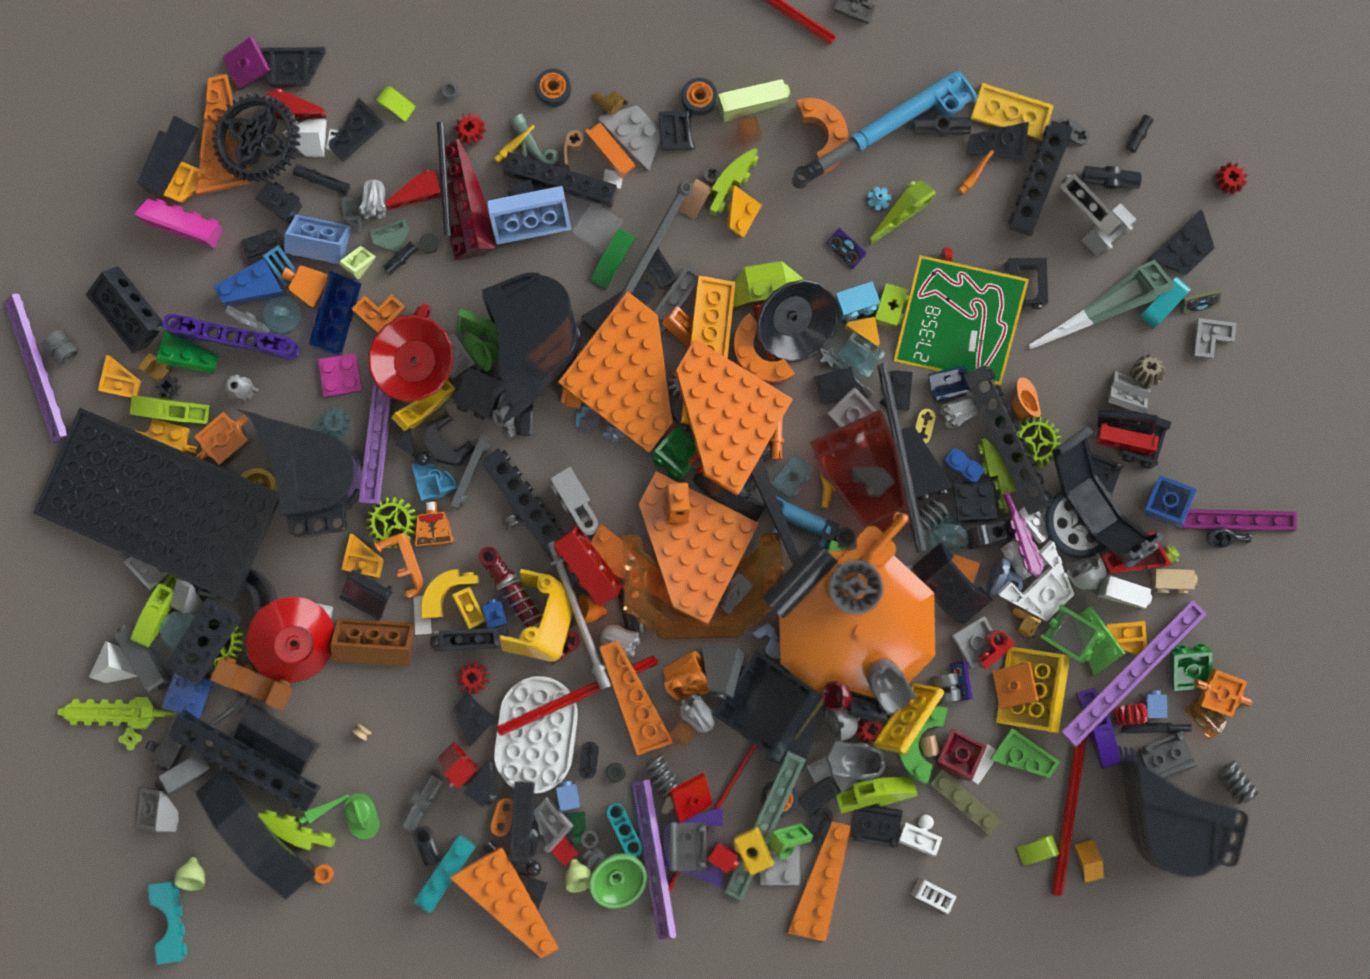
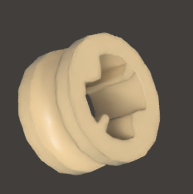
M357 723V728L353 729L352 732L367 741V736L371 735L372 732Z

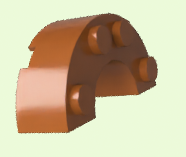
M225 656L224 659H219L210 679L211 681L248 694L284 711L293 691V688L290 687L291 683L282 679L280 681L270 679L262 673L254 671V666L244 663L243 666L236 663L237 660Z

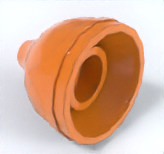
M587 594L580 595L577 599L585 623L595 622L600 617L606 615L607 609L603 606L599 607L597 603L594 604Z

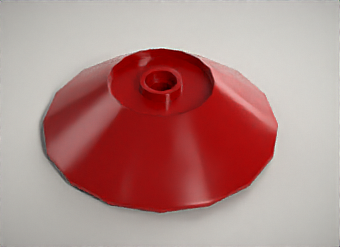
M419 315L402 316L385 324L374 337L368 353L369 372L375 385L388 397L402 402L422 401L437 393L448 380L454 364L453 346L446 331L434 320ZM417 358V362L412 364V360Z
M295 596L276 599L261 608L249 624L246 637L249 659L258 672L275 681L282 679L289 683L307 680L321 671L332 656L331 642L334 635V625L324 608L310 599ZM292 640H296V644L294 646L290 645V642Z

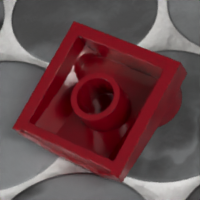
M952 728L940 754L937 756L936 764L942 770L959 779L971 781L974 778L987 745H983Z

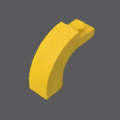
M447 380L437 393L422 401H413L408 406L394 413L392 419L404 431L410 428L414 429L439 409L456 388Z
M458 569L450 570L437 576L429 584L423 595L421 604L422 619L444 618L443 600L446 593L456 586L480 584L479 576L474 575V572H466L460 577V570Z

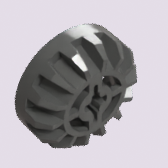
M848 560L843 564H839L830 575L828 584L830 598L844 612L850 614L869 612L881 600L883 594L882 577L871 564L862 560ZM855 572L854 577L849 578L847 581L842 580L848 573ZM859 573L866 578L867 585L858 578ZM857 582V584L864 589L859 588L855 589L854 591V589H852L848 585H855V583ZM840 587L845 588L850 594L849 599L843 595ZM865 593L861 598L853 600V596H860Z

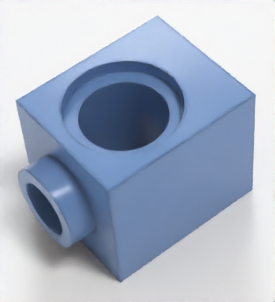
M1149 691V694H1143V704L1148 712L1147 718H1167V695L1161 694V691Z
M571 781L560 783V787L556 788L560 811L580 808L577 785L572 784Z

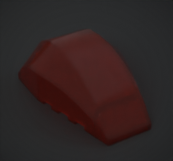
M881 409L809 442L822 477L864 528L875 526L884 533L894 522L893 516L895 513H903L908 516V521L903 527L911 524L897 445Z

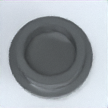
M447 82L441 87V95L445 100L453 101L458 98L460 90L455 83Z

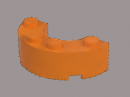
M817 98L797 100L796 109L802 124H817L824 130L827 136V144L817 152L815 159L822 158L848 141L847 125L837 108ZM840 161L824 170V174L833 170Z
M750 313L747 314L737 327L733 347L737 364L771 385L784 383L794 378L795 373L785 359L769 362L757 355L754 349V339L757 336V322Z

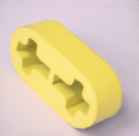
M923 409L919 413L915 425L918 433H921L922 428H925L924 435L927 436V439H923L925 444L931 438L936 417L935 413L930 409ZM929 413V417L932 420H928L925 426L923 425L924 418H921V416Z

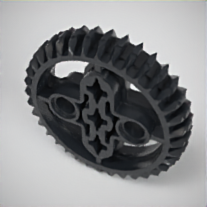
M253 93L252 97L246 94L245 99L239 96V102L232 100V106L226 104L228 110H221L224 115L222 117L217 116L220 122L214 123L217 130L212 131L216 135V137L212 138V141L216 142L213 148L217 150L215 155L219 157L217 159L218 162L223 163L222 167L227 169L228 173L233 174L236 178L240 177L242 181L247 179L248 182H253L254 180L259 183L262 179L264 182H267V176L270 179H274V174L281 176L280 170L285 172L286 168L284 166L286 164L292 166L289 160L296 159L293 153H298L299 150L295 146L301 145L296 140L301 138V135L297 133L300 131V127L296 126L298 120L293 119L295 114L290 112L291 109L283 101L280 102L276 97L273 99L271 95L266 97L263 93L260 96L257 93ZM253 106L267 107V109L258 111L251 122L244 118H235L247 108ZM276 111L282 116L287 126L288 138L285 149L282 139L273 134L277 126ZM240 126H243V130L240 133H238V128ZM228 127L231 137L240 142L236 149L237 164L230 158L226 149ZM276 143L275 148L270 150V145ZM262 154L270 158L279 157L273 164L264 169H245L256 164Z

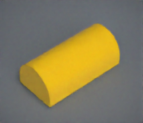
M470 586L452 594L468 629H473L486 622Z

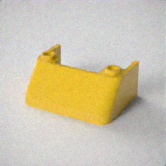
M521 569L522 585L538 588L541 593L547 594L549 597L540 628H526L522 632L520 639L500 636L502 651L550 662L557 661L562 655L573 617V610L564 586L551 575Z

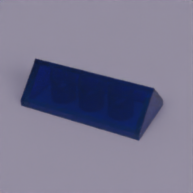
M329 271L309 340V345L313 349L339 356L342 355L354 313L352 308L356 305L362 283Z

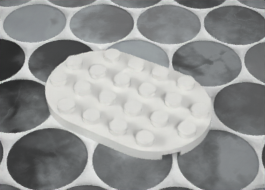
M536 676L526 678L515 684L505 695L500 709L498 726L571 692L562 683L549 677ZM576 702L503 736H500L497 731L494 754L498 772L507 784L514 788L515 781L535 782V793H541L554 788L565 778L573 758L578 721Z

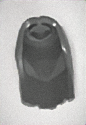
M885 658L877 659L868 667L867 681L873 695L887 715L906 706V703H910L911 699L914 700L916 698L904 673L891 660Z
M834 741L826 758L831 769L830 773L845 779L871 780L880 776L885 769V756L883 753L865 743Z

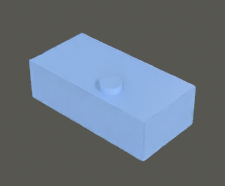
M563 186L488 201L490 219L497 245L571 230Z

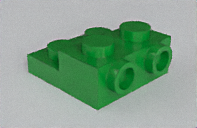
M676 426L651 455L653 463L657 467L665 468L671 479L681 481L693 467V465L689 464L688 460L697 452L695 440L680 427Z
M1202 643L1195 644L1193 648L1177 645L1175 649L1170 651L1172 689L1174 691L1199 689L1194 687L1196 679L1206 683L1213 668V652L1208 646Z

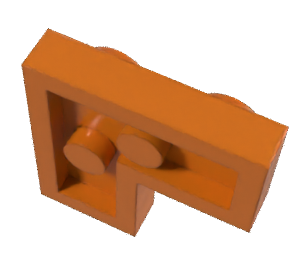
M392 294L379 307L364 295L352 308L377 333L385 324L395 320L406 309Z

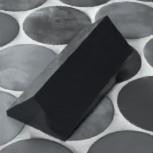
M173 116L167 132L159 130L137 182L146 192L164 195L199 128Z

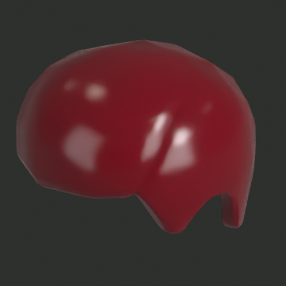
M841 681L827 682L823 690V701L826 708L836 711L846 709L851 700L850 688Z

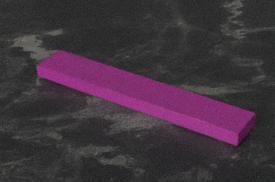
M1190 509L1182 529H1214L1223 527L1229 530L1297 531V512Z

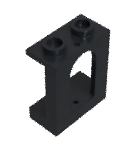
M1009 258L1006 261L1008 275L1019 277V269H1037V296L1032 300L1024 299L1021 309H1024V307L1043 309V306L1048 304L1047 258Z

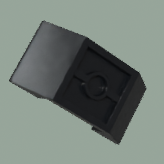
M940 542L913 565V569L917 577L934 592V601L948 616L965 624L993 599L981 586L976 588L951 560L954 557L952 553Z

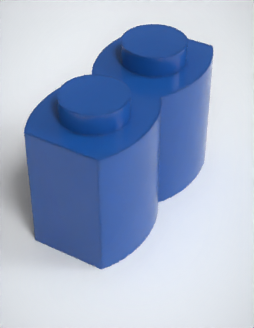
M953 448L943 460V464L948 470L958 473L961 479L967 483H976L984 472L983 467L978 462L969 460L967 455L959 449Z

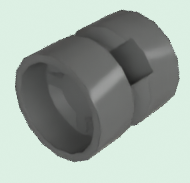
M62 330L51 333L42 342V347L48 354H53L52 359L58 366L68 364L79 353L72 342H68L69 338Z
M957 673L932 676L934 687L941 688L942 690L944 687H950L951 692L943 694L938 703L961 700L960 689L956 688V685L959 684Z

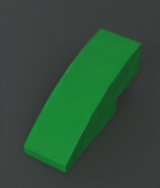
M618 228L590 281L607 290L634 244L635 237Z

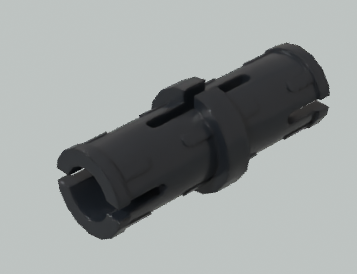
M1144 114L1138 126L1133 129L1132 137L1125 146L1128 151L1136 153L1142 140L1147 137L1146 133L1154 121L1151 116Z
M409 241L399 252L396 251L394 256L382 267L389 275H392L402 264L405 265L407 263L406 260L418 249Z

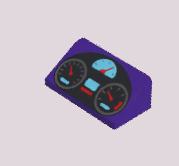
M838 228L825 243L852 269L867 254L841 228Z

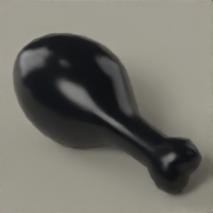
M1220 527L1210 530L1206 535V541L1212 547L1225 548L1239 541L1251 543L1253 535L1251 533L1235 534L1227 528Z

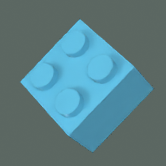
M873 281L836 293L834 298L838 305L840 321L846 320V323L857 320V316L864 315V317L873 315L880 304Z

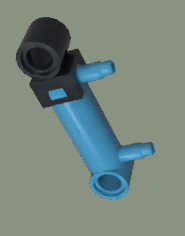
M777 497L786 522L818 536L821 539L819 543L824 548L827 542L835 540V542L839 543L838 545L843 547H849L854 542L855 535L850 528L838 529L839 523L820 517ZM774 526L772 533L778 535V532ZM847 533L850 538L849 542H842L839 538L840 534Z

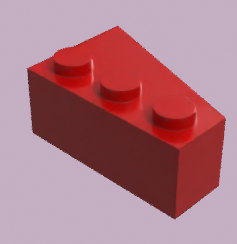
M455 742L438 757L443 773L447 777L445 780L453 788L465 786L481 770Z

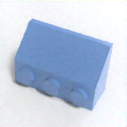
M296 214L285 233L284 253L312 260L326 261L331 264H339L346 253L351 225Z

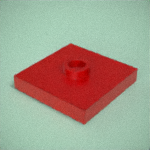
M704 773L669 790L676 819L679 823L713 805L707 778Z

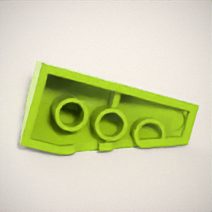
M919 180L917 183L913 181L908 184L902 196L871 236L869 244L872 245L932 203L936 192L922 180Z

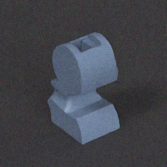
M767 623L752 633L755 638L759 639L767 636L769 641L764 649L766 654L773 659L780 658L779 642H776L778 636L775 627Z

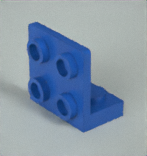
M174 672L163 708L178 713L184 710L197 718H201L210 689H215L216 682L203 678L198 686Z

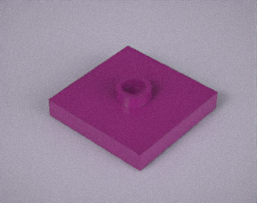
M254 37L247 38L223 56L240 90H243L270 70Z

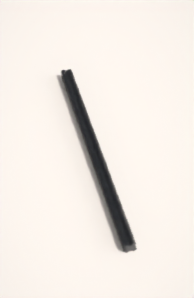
M883 363L877 366L891 427L890 430L909 521L911 523L913 540L915 542L914 545L918 553L927 549H924L926 544L923 542L925 541L923 540L924 537H922L924 535H921L923 530H920L922 529L920 528L921 523H919L921 522L919 521L920 518H918L920 516H917L919 511L916 509L918 508L916 507L917 504H915L917 502L914 500L916 497H913L915 496L913 495L914 490H912L914 488L911 485L913 483H910L912 482L910 481L911 476H909L911 475L909 474L910 471H908L910 469L907 467L908 462L906 461L908 460L905 457L907 455L904 453L905 448L903 447L905 446L902 443L904 441L901 439L902 434L900 433L902 432L899 429L901 427L898 425L899 420L897 419L899 418L896 415L898 413H896L897 411L895 410L897 409L894 406L896 402H893L895 400L892 397L894 396L892 395L893 392H891L893 388H890L892 383H889L891 382L889 381L890 376H888L890 374H887L889 369H886L888 365Z

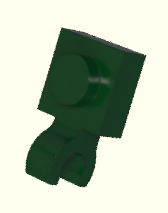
M585 811L566 813V818L573 825L569 831L573 832V846H581V832L587 831Z

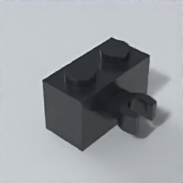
M267 181L255 199L259 204L290 224L303 206L299 201L300 198L292 192L288 194L283 191L285 188L276 181L274 184Z

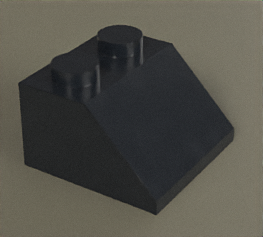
M488 760L463 792L481 807L486 804L489 806L497 797L495 792L498 788L494 761Z

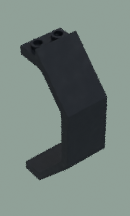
M1088 426L1051 450L1062 494L1091 538L1127 567L1131 568L1160 548L1157 542L1162 540L1163 537L1159 532L1150 535L1145 533L1121 513L1095 472L1087 437L1093 432Z
M222 768L195 792L216 832L251 873L285 900L316 874L312 870V867H314L313 863L310 860L304 862L283 845L251 808L231 772Z

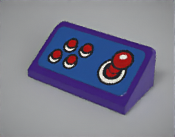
M966 661L950 663L951 673H957L959 684L956 685V688L960 689L961 700L958 701L972 700L968 663Z

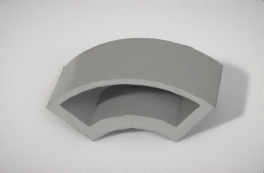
M1121 203L1112 212L1123 223V226L1108 238L1096 225L1081 240L1096 256L1101 252L1106 254L1113 247L1111 243L1122 233L1126 235L1133 228L1131 224L1136 219Z

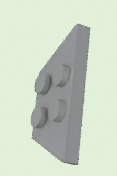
M637 105L620 110L615 115L610 113L600 116L598 121L649 171L661 141L659 127Z

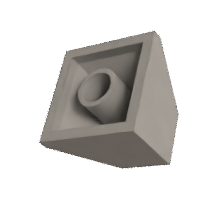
M140 788L135 827L152 831L176 832L179 823L178 810L163 791Z

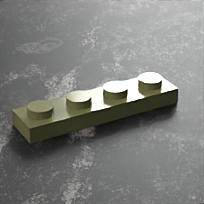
M941 769L929 783L987 835L990 836L1002 822L946 771Z

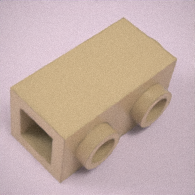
M1152 570L1151 589H1157V593H1169V590H1177L1178 594H1189V590H1194L1195 586H1197L1198 578L1195 575V570Z

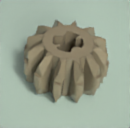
M1150 354L1146 355V357L1142 355L1135 361L1132 375L1136 376L1135 381H1141V386L1147 384L1149 388L1152 384L1158 385L1164 379L1166 367L1162 366L1163 361L1157 360V356L1152 358Z

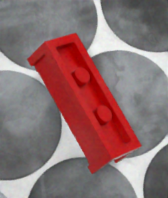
M1105 423L1097 431L1095 444L1152 456L1157 451L1159 436H1154V433L1147 435L1107 426V423Z

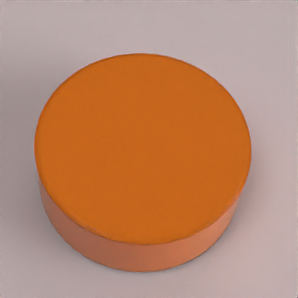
M321 864L315 868L314 872L316 874L313 877L317 883L327 884L333 879L334 871L330 865Z

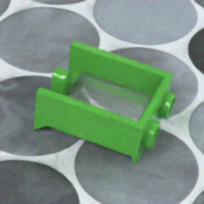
M1060 605V612L1056 618L1050 621V628L1040 638L1079 662L1084 663L1085 660L1088 661L1091 658L1094 645H1098L1101 642L1104 630L1065 606Z

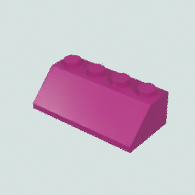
M157 198L154 201L147 199L135 213V216L146 225L212 249L216 248L223 228L218 224L219 221L209 217L207 220L203 219L200 214L190 211V214L183 211V208L176 205L172 207L167 206L166 202Z

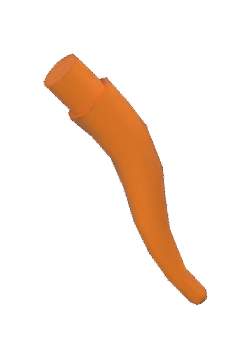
M991 150L958 188L960 194L963 195L974 185L994 151Z

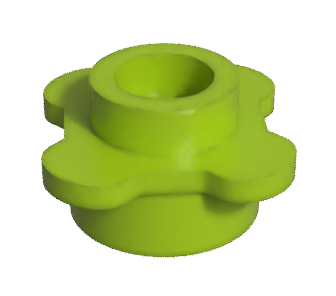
M1166 545L1167 548L1164 549V552L1170 563L1178 562L1179 559L1177 557L1180 556L1174 546L1170 548L1169 545Z
M128 727L126 732L119 736L118 741L123 743L127 750H134L135 746L142 741V736L134 731V729H131V727Z

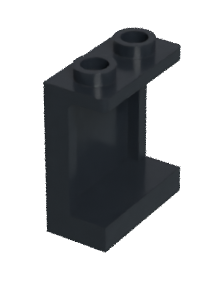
M1157 417V429L1154 436H1159L1157 451L1152 456L1119 449L1117 455L1121 456L1122 460L1126 462H1139L1140 466L1151 469L1158 466L1159 461L1157 460L1166 431L1170 429L1172 422ZM1138 432V433L1147 434V435H1151V434H1152V433H1146V432Z

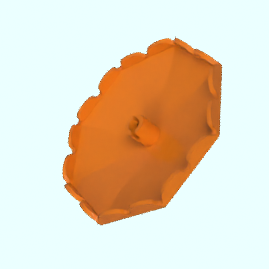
M834 550L828 552L831 553V555L836 560H838L845 552L849 550ZM895 556L885 565H876L883 580V594L879 603L869 612L863 614L844 612L823 591L815 586L784 619L778 614L780 663L795 677L815 689L822 696L827 682L841 681L852 692L876 698L872 693L866 675L868 667L874 661L882 658L891 660L904 673L910 683L935 657L934 592Z

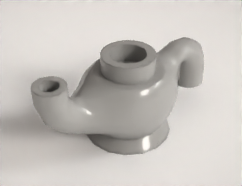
M504 391L499 395L497 409L493 410L492 418L498 427H507L506 436L507 438H512L516 435L515 418H511L506 424H503L502 421L510 407L506 405L502 410L498 409L499 403L506 394Z

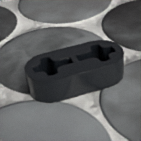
M594 742L585 743L581 749L579 773L586 779L594 777L597 771L599 747ZM589 745L596 749V752L591 754V759H587L588 752H585V748H588ZM587 761H591L590 768L593 769V772H590L589 775L582 771L587 766Z
M827 808L819 809L809 829L811 834L816 832L818 827H821L820 834L822 838L813 840V836L811 842L814 844L824 842L831 826L833 814ZM826 811L829 820H824L823 825H820L821 818L819 814H823Z

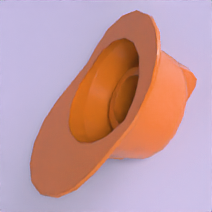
M1026 378L1018 379L1017 394L1011 402L1017 419L1023 420L1031 416L1039 417L1041 410L1034 385Z

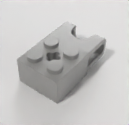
M569 467L550 478L553 482L550 484V487L556 496L560 495L562 497V500L559 502L566 513L570 511L580 529L586 535H593L597 532L599 523L589 507L592 503L573 470ZM586 521H593L591 527H584Z

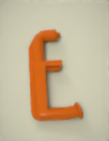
M401 533L374 543V546L379 552H382V549L399 544L407 567L399 569L397 576L399 578L410 574L414 588L407 590L406 594H404L405 597L410 599L421 592L423 577L409 538L406 534Z

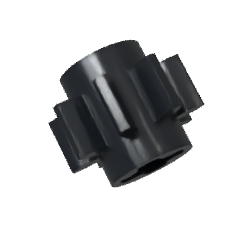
M166 375V379L163 380L159 378L160 383L156 388L161 390L159 393L161 397L166 394V397L171 400L172 395L179 396L177 391L182 387L176 384L178 382L176 377L172 380L169 375ZM169 384H171L172 387H170V388H168V390H166L165 388L168 387Z

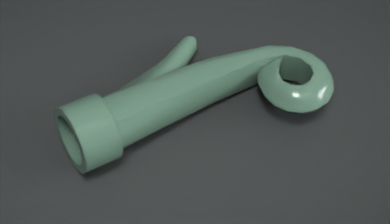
M522 114L509 121L518 136L528 129L527 121ZM531 133L520 143L522 156L526 157L528 149L535 160L555 165L559 160L558 152L554 149H547L541 154ZM548 154H553L552 160H546Z

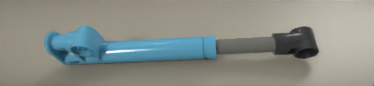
M955 70L863 127L858 132H855L849 137V141L822 158L814 159L804 166L797 167L791 182L795 188H805L809 182L824 174V170L854 151L861 152L934 106L940 115L953 117L956 112L964 108L965 104L977 101V95L959 70ZM946 105L951 106L952 109H948ZM797 175H803L805 180L799 179Z

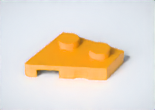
M181 162L164 196L180 203L187 200L196 192L199 169Z
M732 185L730 187L732 198L728 206L729 216L726 227L738 236L744 237L762 205L740 188Z
M106 355L98 391L131 398L132 395L138 396L141 380L111 356Z
M350 534L341 570L351 572L352 569L356 571L360 568L362 569L361 574L380 578L384 559L354 534Z
M1145 621L1105 624L1123 650L1138 655L1147 646Z

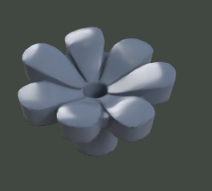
M608 423L607 429L602 432V436L606 441L612 438V442H616L619 440L618 437L623 438L626 436L610 423Z

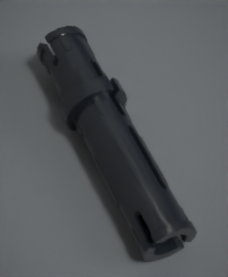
M296 164L294 167L293 175L308 180L311 184L316 183L344 195H347L350 190V183L322 174L317 169H309L299 164Z

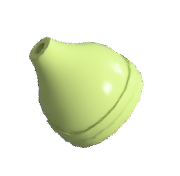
M189 858L188 862L177 870L174 883L178 888L195 891L204 887L205 873L198 864L197 858Z
M577 859L570 861V866L565 874L566 888L569 892L573 893L590 888L589 883L592 874L591 870Z

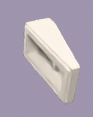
M918 878L911 893L912 896L949 914L957 897L922 878ZM931 888H932L933 891H932V893H931L929 899H926L927 896H928V894H929V892H930V890H931ZM938 892H940V895H939V897H938L936 903H934ZM946 895L948 897L946 899L944 906L942 907L941 904Z

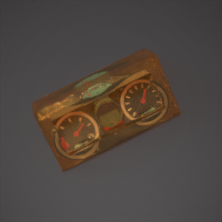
M1200 694L1185 708V712L1209 738L1218 735L1228 722L1219 712L1197 704L1201 696Z

